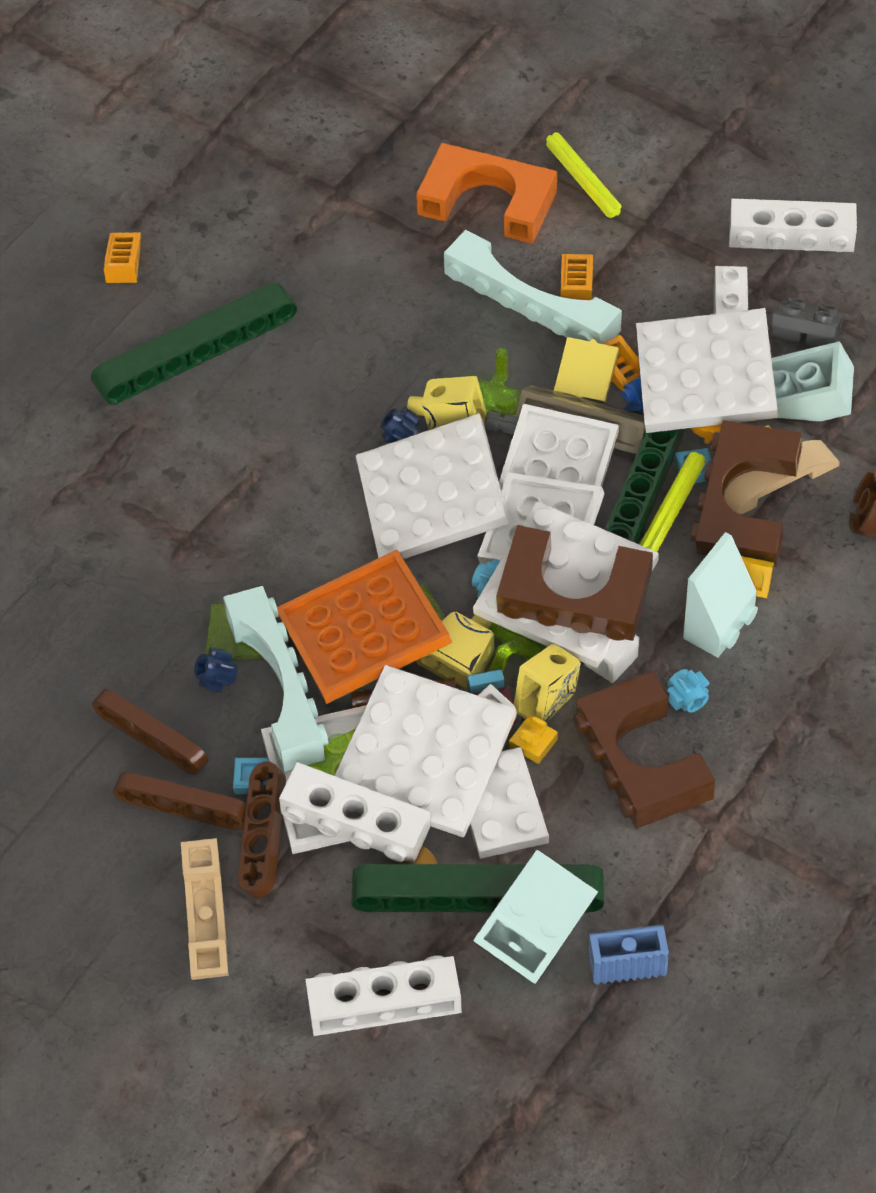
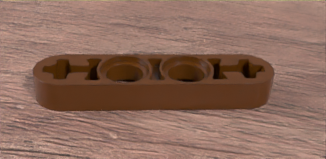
M104 689L93 700L92 706L100 717L185 772L197 775L208 763L207 755L198 745L113 691Z
M267 761L255 766L250 774L238 873L240 887L255 898H261L269 894L275 884L283 815L281 814L279 797L286 785V776L283 771L274 763ZM269 774L273 775L272 779H269ZM265 805H271L270 815L264 820H257V813L260 808ZM267 838L268 844L265 850L254 854V844L259 839ZM258 873L262 875L261 879H257ZM252 880H256L255 885L251 884Z
M123 772L119 775L113 790L114 795L118 799L128 804L228 829L240 830L244 828L246 804L233 797L130 772Z

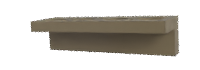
M530 385L521 391L516 416H520L523 404L617 424L619 425V432L614 448L634 454L638 453L646 434L643 414Z

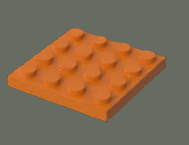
M394 550L277 607L279 619L284 623L290 639L326 704L379 679L385 665L400 669L452 643L447 629L398 550Z

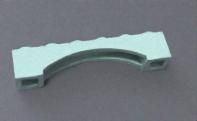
M467 230L444 252V273L451 279L473 288L479 294L498 301L506 308H511L521 313L533 322L542 324L557 335L585 341L595 339L597 343L603 344L616 337L621 331V309L597 297H594L592 300L569 299L548 294L527 285L510 274L497 262L491 254V242Z
M263 586L224 596L226 617L235 642L243 641L256 650L272 667L282 686L284 698L281 715L278 722L271 724L274 746L284 772L293 770L297 762L307 766L324 761L323 746L329 744L326 730L323 724H316L315 719L318 718L317 708L313 698L307 699L305 693L308 692L307 683L303 672L297 673L295 667H298V662L293 647H286L285 642H288V636L284 623H277L275 619L279 615L274 598H267Z

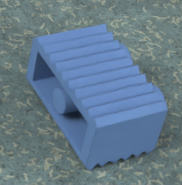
M663 925L589 934L588 954L593 983L599 985L600 982L606 984L608 981L613 984L615 980L620 983L623 979L628 981L630 978L635 981L637 977L641 980L644 977L650 979L652 975L656 978L659 975L665 977L667 974L669 951Z

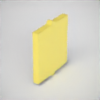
M567 337L554 391L606 403L619 348L599 344L595 339L585 341Z

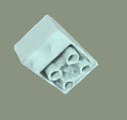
M536 850L473 941L536 984L598 891L539 850Z

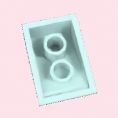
M840 341L771 358L778 418L825 421L851 414L854 366Z
M726 532L688 578L683 639L719 658L726 647L731 649L740 634L739 630L744 624L749 625L758 611V607L755 606L757 591L732 535Z

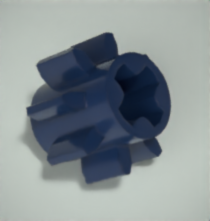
M404 407L401 412L393 408L385 415L380 424V428L384 430L381 436L384 438V441L390 444L419 434L421 428L417 423L420 419L407 407Z
M210 647L209 655L201 654L194 666L195 677L200 679L199 686L216 692H222L223 685L230 686L237 676V664L231 660L233 655L225 652V650Z

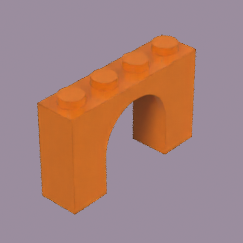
M441 143L416 193L417 215L446 222L458 197L463 192L476 186H495L505 190L512 196L504 214V237L533 244L557 193V171Z

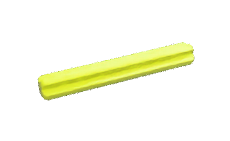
M555 132L552 135H548L546 146L608 218L618 216L621 213V204L559 133Z
M697 452L689 453L639 545L658 552L705 465L706 459L702 454Z

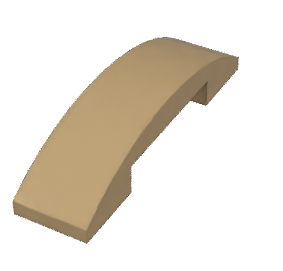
M821 440L802 442L803 448L796 477L763 471L748 472L738 476L729 484L724 494V500L734 512L742 515L756 508L759 498L807 474L811 479H814L838 467L840 462Z
M217 838L181 842L191 980L229 976Z

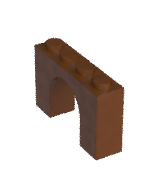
M722 421L720 432H714L711 450L715 452L714 461H708L706 466L705 481H709L707 491H701L699 496L698 511H702L700 522L694 521L692 527L691 541H696L697 554L708 555L726 532L732 535L741 556L774 562V567H777L783 541V524L745 517L734 512L725 502L724 494L734 479L748 472L763 471L796 477L803 448L802 432Z
M517 525L496 595L497 613H502L511 619L526 618L535 620L545 626H564L578 633L592 632L602 634L616 641L624 639L634 640L652 573V552L618 546L607 584L592 596L580 599L566 598L552 591L543 579L551 553V532Z
M653 671L577 699L576 714L573 715L574 725L580 735L585 734L589 741L588 749L593 761H599L604 769L603 777L607 787L610 790L615 789L619 797L618 805L622 815L625 818L630 817L636 829L712 800L715 789V779L700 753L665 766L644 767L628 760L619 750L618 743L625 734L667 717L668 696Z

